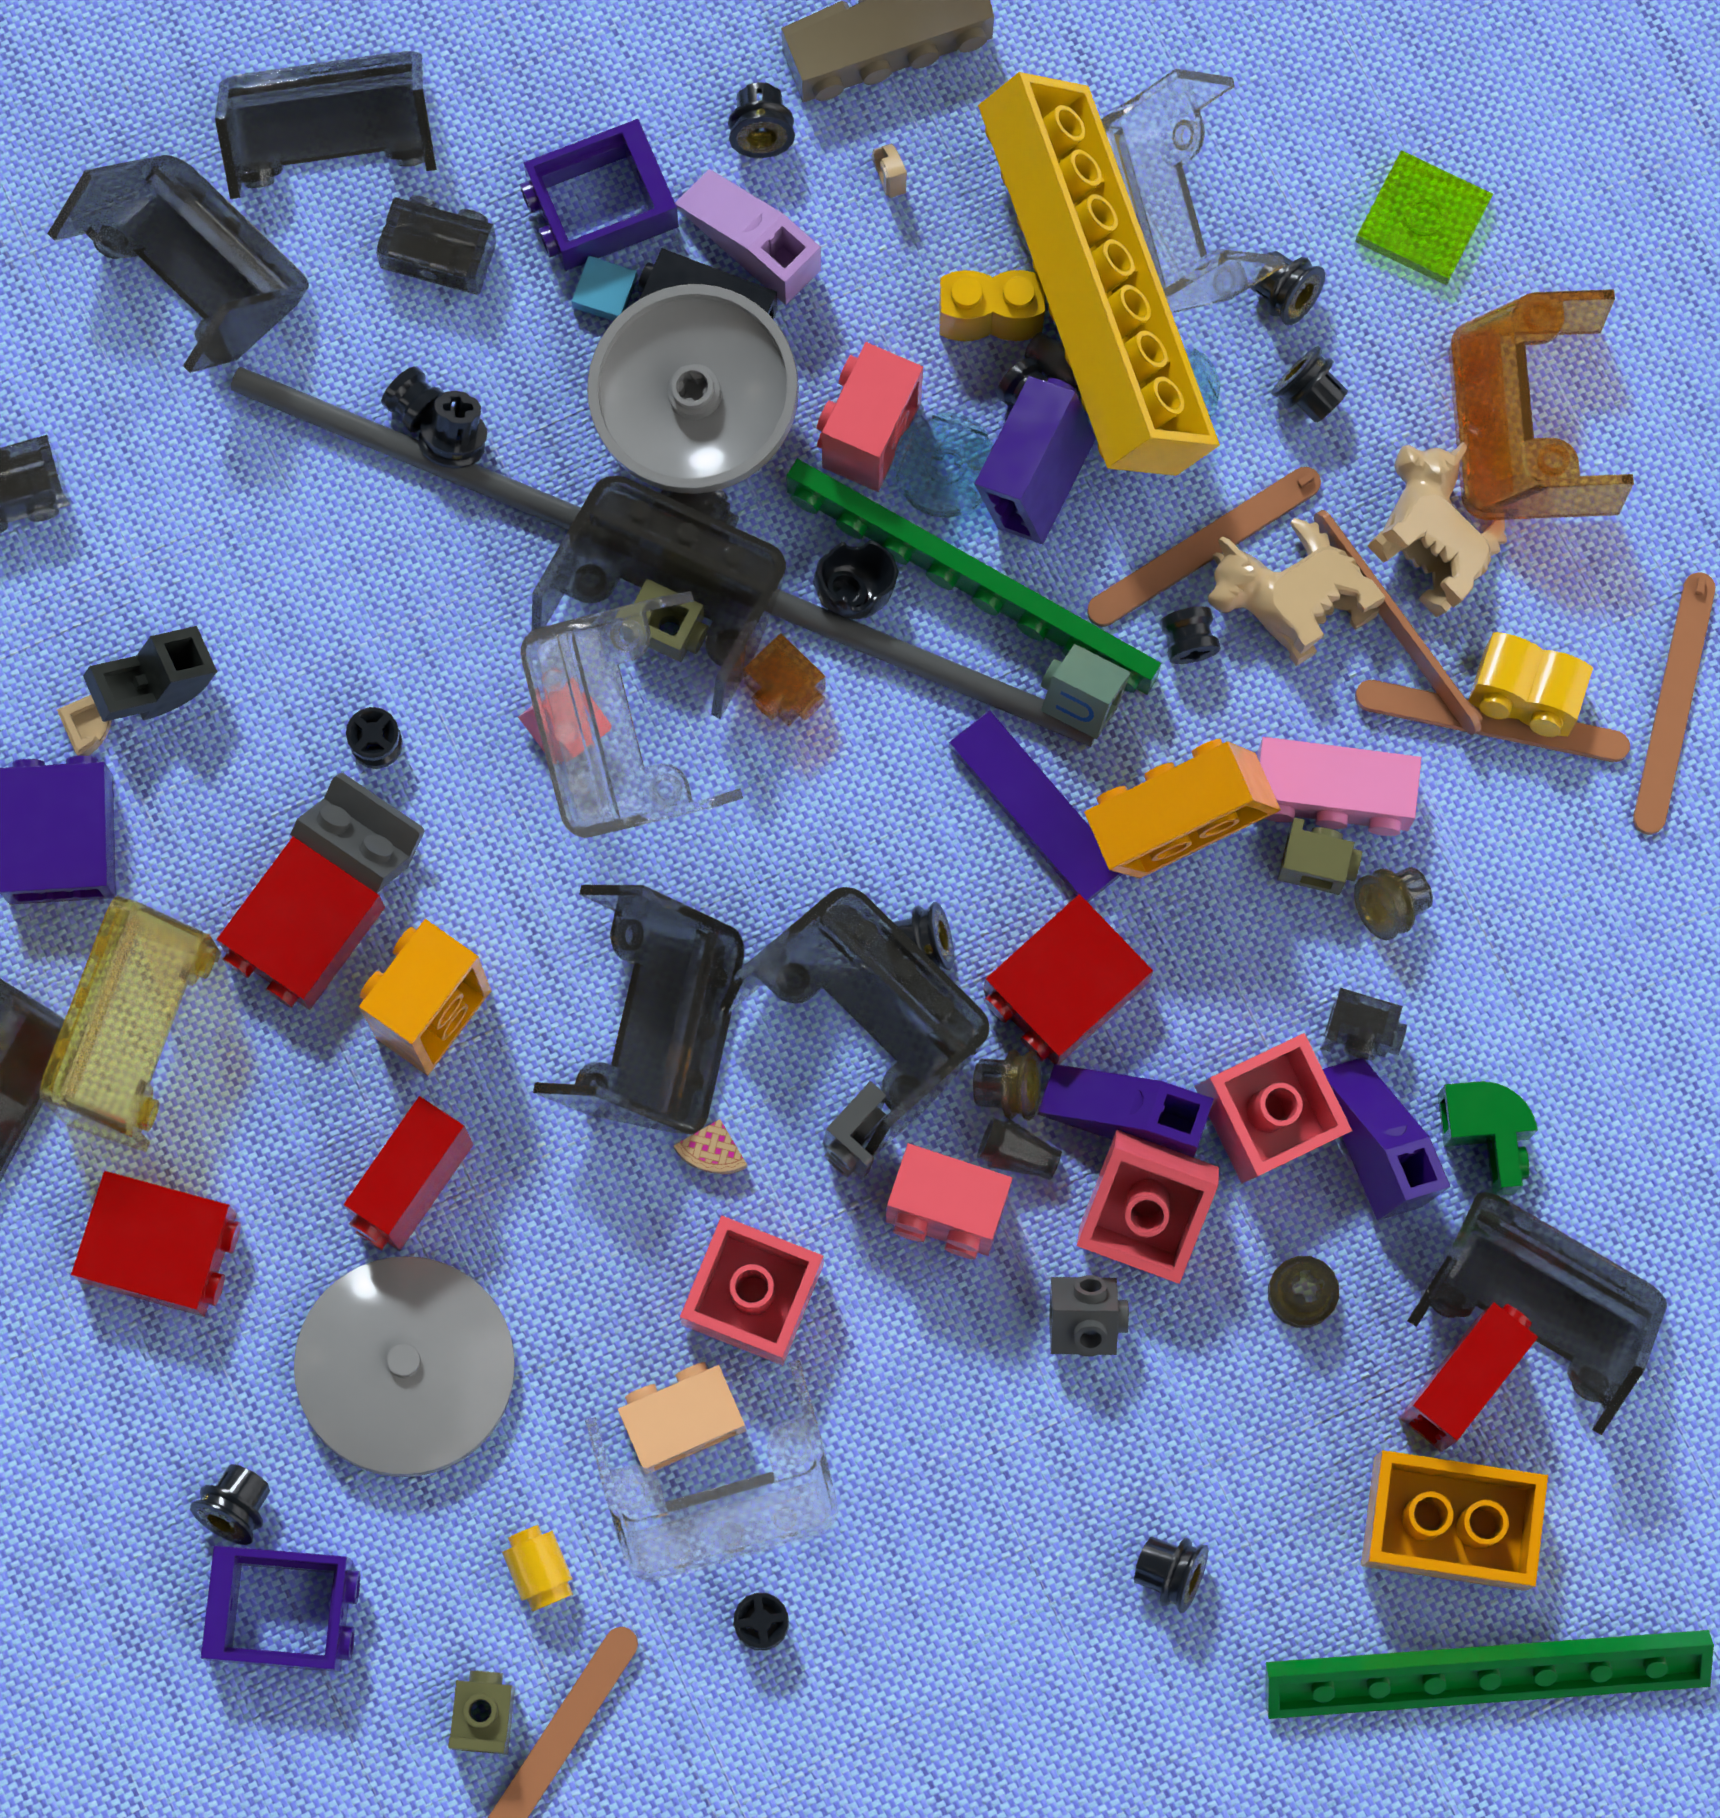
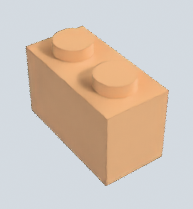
M701 1362L678 1372L675 1375L678 1383L659 1391L655 1384H651L625 1396L627 1405L618 1408V1411L645 1475L746 1431L744 1421L719 1365L708 1369L706 1363Z

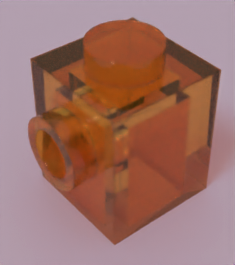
M781 633L743 668L744 684L754 693L751 700L756 707L770 720H774L778 716L788 727L799 716L803 720L811 717L826 699L823 695L826 691V676Z

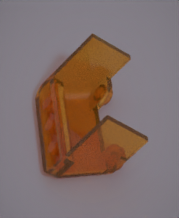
M1614 289L1529 293L1463 323L1453 333L1448 354L1457 447L1462 442L1467 445V450L1459 465L1461 499L1465 509L1474 517L1482 520L1613 516L1620 514L1634 485L1633 474L1580 476L1578 456L1570 444L1558 438H1534L1525 346L1546 344L1554 340L1558 335L1601 333L1615 300Z

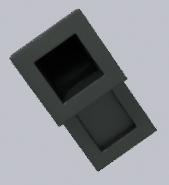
M194 626L150 636L136 656L89 666L83 678L103 722L140 714L142 720H147L172 711L192 700L206 688L217 673V670L198 627Z

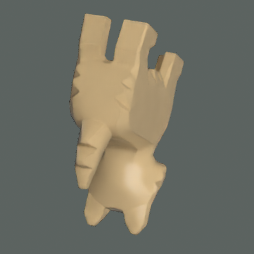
M1464 442L1452 452L1436 447L1421 451L1411 445L1402 446L1394 467L1397 475L1406 484L1405 490L1388 518L1383 531L1375 536L1367 545L1383 563L1402 551L1406 560L1411 559L1416 568L1422 566L1426 574L1432 572L1433 590H1426L1419 597V600L1435 617L1446 613L1451 607L1454 608L1464 600L1473 589L1474 581L1488 570L1491 556L1499 553L1501 550L1500 545L1507 542V537L1504 533L1505 519L1503 517H1497L1483 533H1480L1459 513L1450 501V496L1457 482L1459 465L1467 450V445Z
M1296 518L1291 521L1290 525L1305 547L1307 556L1281 572L1271 571L1252 555L1239 550L1230 539L1220 538L1218 542L1223 554L1218 552L1213 554V558L1218 566L1214 571L1216 585L1208 596V602L1221 613H1229L1238 608L1249 610L1268 632L1287 648L1290 653L1289 658L1295 666L1316 654L1317 650L1314 644L1324 636L1318 624H1324L1327 620L1326 616L1332 615L1334 608L1348 611L1351 615L1350 624L1356 630L1377 616L1380 610L1378 606L1383 604L1385 599L1384 594L1373 580L1362 575L1360 567L1356 564L1353 557H1349L1345 551L1330 545L1327 533H1320L1319 525L1316 522L1309 524L1307 521Z

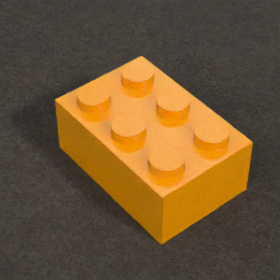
M1221 739L1211 740L1192 750L1191 753L1194 758L1176 767L1173 762L1159 765L1144 774L1145 782L1127 790L1126 786H1119L1099 795L1096 798L1098 805L1084 811L1108 869L1140 879L1281 811L1256 753L1229 741L1223 743Z
M424 919L417 930L409 927L399 938L392 952L396 955V958L384 973L379 970L376 971L365 983L359 995L363 999L359 1008L376 1040L428 1076L492 990L479 956L430 921Z
M1382 1450L1374 1456L1361 1566L1521 1591L1536 1587L1548 1475Z

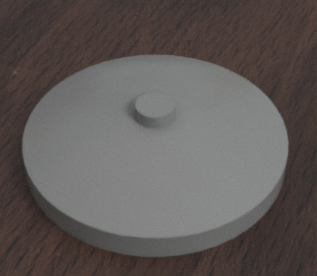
M688 284L665 288L639 299L626 308L611 323L595 349L588 374L587 392L588 404L595 428L611 456L626 471L656 488L677 493L696 494L717 491L735 485L749 478L771 460L784 443L792 427L798 405L799 383L796 364L789 343L777 323L765 310L755 302L734 291L705 284Z
M402 1256L376 1260L362 1265L336 1280L324 1291L309 1311L297 1340L294 1358V1376L298 1398L303 1412L317 1436L330 1450L348 1463L365 1471L391 1477H413L435 1473L451 1467L472 1454L487 1440L500 1422L507 1408L514 1381L515 1362L510 1331L499 1307L481 1285L460 1270L445 1263L421 1257Z

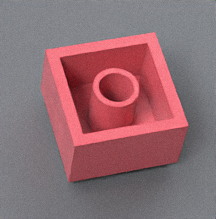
M865 342L858 358L853 355L849 356L839 378V384L843 386L836 403L828 400L817 424V429L821 431L817 447L822 449V468L879 492L921 405L923 366L868 342Z
M1305 1033L1194 1086L1197 1093L1214 1098L1208 1116L1241 1184L1352 1131Z
M1116 1130L1079 1226L1076 1246L1180 1284L1218 1188L1219 1167Z
M908 1143L887 1203L886 1222L895 1225L893 1233L912 1241L924 1242L925 1237L929 1236L947 1242L945 1250L960 1257L974 1260L977 1253L989 1256L1013 1177Z
M721 1215L681 1312L680 1320L682 1326L783 1366L824 1266V1256Z

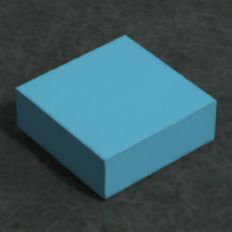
M588 256L571 301L572 308L614 321L628 306L638 279L637 271Z

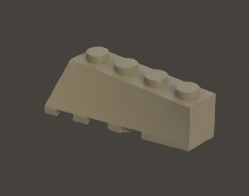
M859 0L858 4L850 8L847 2L840 1L782 27V51L802 102L804 103L815 98L818 101H826L840 95L845 88L863 82L866 85L877 84L887 79L892 72L910 66L915 69L924 68L936 62L942 55L957 50L964 53L971 52L982 47L987 40L993 38L994 13L990 0Z

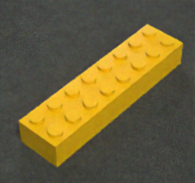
M1018 72L982 101L978 108L985 124L986 136L992 144L1001 169L1002 181L1008 189L1016 211L1018 226L1024 234L1031 253L1033 268L1040 279L1047 298L1049 313L1057 326L1062 340L1066 361L1071 367L1078 385L1082 406L1089 416L1098 441V451L1104 459L1107 469L1177 476L1219 447L1220 444L1088 85Z

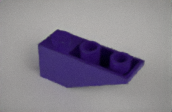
M1363 1057L1323 1069L1352 1129L1351 1132L1343 1135L1342 1138L1377 1221L1421 1208L1451 1187L1429 1135Z
M1054 1064L1037 1115L1113 1140L1116 1130H1120L1194 1158L1214 1098L1164 1081Z

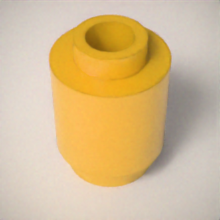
M535 1525L508 1537L512 1548L503 1551L502 1555L521 1601L527 1599L532 1612L573 1595L568 1583L573 1578L553 1530L542 1534L539 1525Z

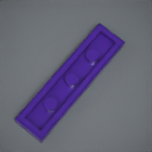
M990 710L949 742V748L1076 896L1080 894L1089 902L1123 875L1108 869L1091 827Z

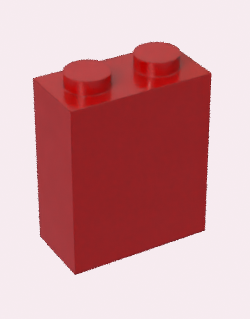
M293 836L216 940L224 952H226L222 960L232 969L246 978H249L254 971L270 983L266 991L290 1008L296 1002H299L311 1010L385 909L380 895Z
M1078 894L985 978L983 990L988 996L984 998V1002L1002 1022L1006 1023L1011 1019L1025 1033L1020 1039L1039 1061L1043 1062L1048 1058L1053 1064H1060L1150 982L1153 970L1102 916Z
M419 1096L343 1204L353 1218L349 1225L356 1230L355 1233L381 1251L387 1243L400 1251L474 1144L465 1126Z
M104 1170L71 1276L83 1284L205 1317L208 1305L216 1306L220 1299L225 1275L219 1273L225 1252L232 1254L236 1247L241 1230V1222L235 1221L237 1213L229 1204Z
M1493 1302L1475 1319L1398 1418L1441 1452L1457 1442L1537 1340L1538 1336L1529 1330L1532 1325L1531 1321L1513 1306L1505 1304L1501 1308Z

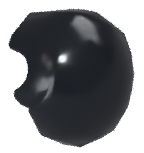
M869 540L863 546L851 547L843 541L818 561L813 585L821 604L826 609L844 618L863 619L881 610L888 603L895 588L899 571L894 556L878 542Z

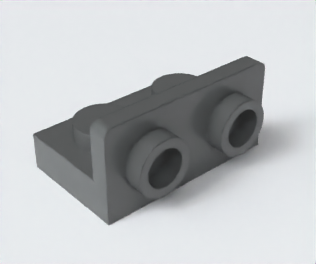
M341 772L333 777L324 799L296 820L290 835L378 893L409 867L425 831L421 825Z
M871 1081L826 1128L822 1143L828 1151L824 1155L826 1160L847 1178L854 1172L860 1179H863L870 1172L874 1157L862 1146L884 1123L882 1120L886 1116L882 1108L887 1095Z

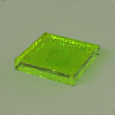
M1401 150L1364 220L1355 242L1447 286L1492 199L1493 193Z

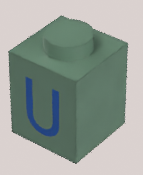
M1074 644L1062 662L1056 658L1051 662L1043 677L1041 687L1047 690V694L1041 711L1097 739L1119 707L1131 672Z

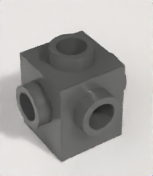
M1093 1275L1051 1277L1049 1308L1051 1354H1079L1081 1356L1117 1355L1118 1333H1128L1129 1322L1128 1300H1118L1117 1278H1100Z

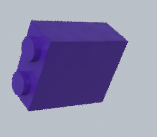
M1028 376L974 483L997 529L1042 545L1096 440L1076 390L1062 380L1049 378L1046 382Z
M72 756L66 759V764L45 765L44 761L38 759H20L12 763L13 767L0 768V894L9 905L116 898L113 774L105 762H98V759L93 756Z

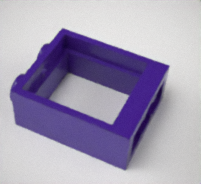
M639 119L632 120L523 163L527 181L519 184L524 201L530 213L539 210L545 226L538 228L545 250L549 257L559 256L565 271L585 264L588 256L601 258L679 227L677 206ZM627 158L649 210L569 241L546 188Z
M214 1546L201 1659L213 1662L341 1672L342 1660H351L353 1654L355 1630L354 1627L346 1626L348 1604H357L361 1582L360 1571L352 1570L353 1560L346 1556ZM242 1566L334 1573L325 1655L233 1648Z

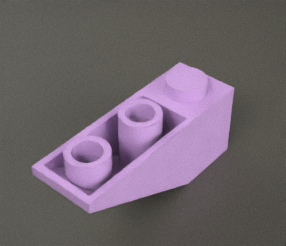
M711 169L675 202L677 209L763 286L777 291V298L785 305L821 271V246L782 212Z

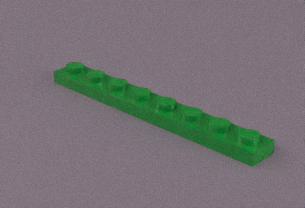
M796 459L787 473V493L791 494V500L801 509L812 514H817L818 511L825 513L836 520L835 524L840 530L853 538L862 539L865 536L878 542L894 556L895 562L907 565L909 561L926 570V576L936 585L946 590H952L954 587L972 596V603L982 611L993 616H997L999 612L1016 621L1017 628L1028 637L1037 641H1043L1046 638L1063 648L1062 653L1065 656L1073 645L1076 644L1131 672L1124 691L1134 693L1137 689L1148 695L1155 684L1161 668V662L800 459Z
M1709 1630L1266 1662L1265 1705L1268 1719L1711 1687L1714 1644Z

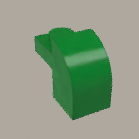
M1480 1081L1445 1084L1437 1094L1444 1147L1486 1143L1493 1196L1514 1195L1523 1186L1522 1179L1529 1178L1527 1149L1525 1146L1518 1147L1517 1141L1529 1140L1538 1131L1531 1109L1517 1093L1497 1083Z

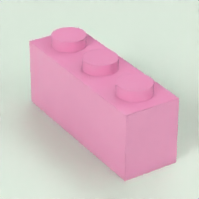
M1262 737L1257 757L1281 811L1264 819L1274 822H1292L1294 817L1316 819V825L1329 829L1347 828V824L1369 826V832L1382 836H1396L1400 834V830L1409 831L1416 816L1422 757Z

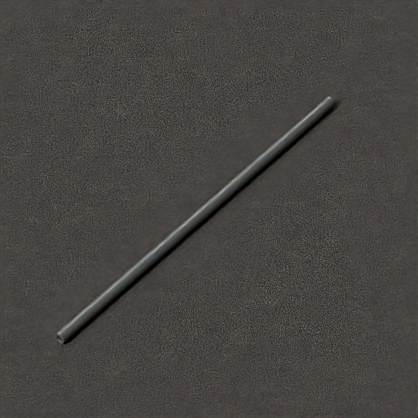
M239 367L233 376L231 391L1079 743L1091 747L1095 738L1042 712L1041 709L1045 699L852 619L844 618L823 607L480 465L473 464L463 468L440 466L431 462L422 454L417 439L246 368ZM455 455L452 456L454 460L461 459V457Z

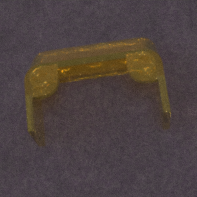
M119 895L113 898L102 921L41 1083L40 1100L66 1126L147 1152L150 1141L142 1134V1130H151L160 1104L159 1100L153 1099V1087L150 1082L187 985L193 986L199 977L207 979L214 962L218 963L221 951L211 936L138 901Z

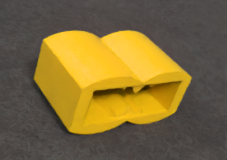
M963 270L951 272L940 277L939 335L955 341H975L985 338L990 334L1003 340L1024 341L1042 334L1045 315V293L1036 273L1025 270H1012L991 277L982 272Z
M1493 632L1484 649L1468 702L1478 707L1488 717L1494 719H1519L1524 724L1530 726L1532 731L1541 736L1568 737L1578 720L1593 667L1572 655L1553 650H1543L1538 645L1521 637Z

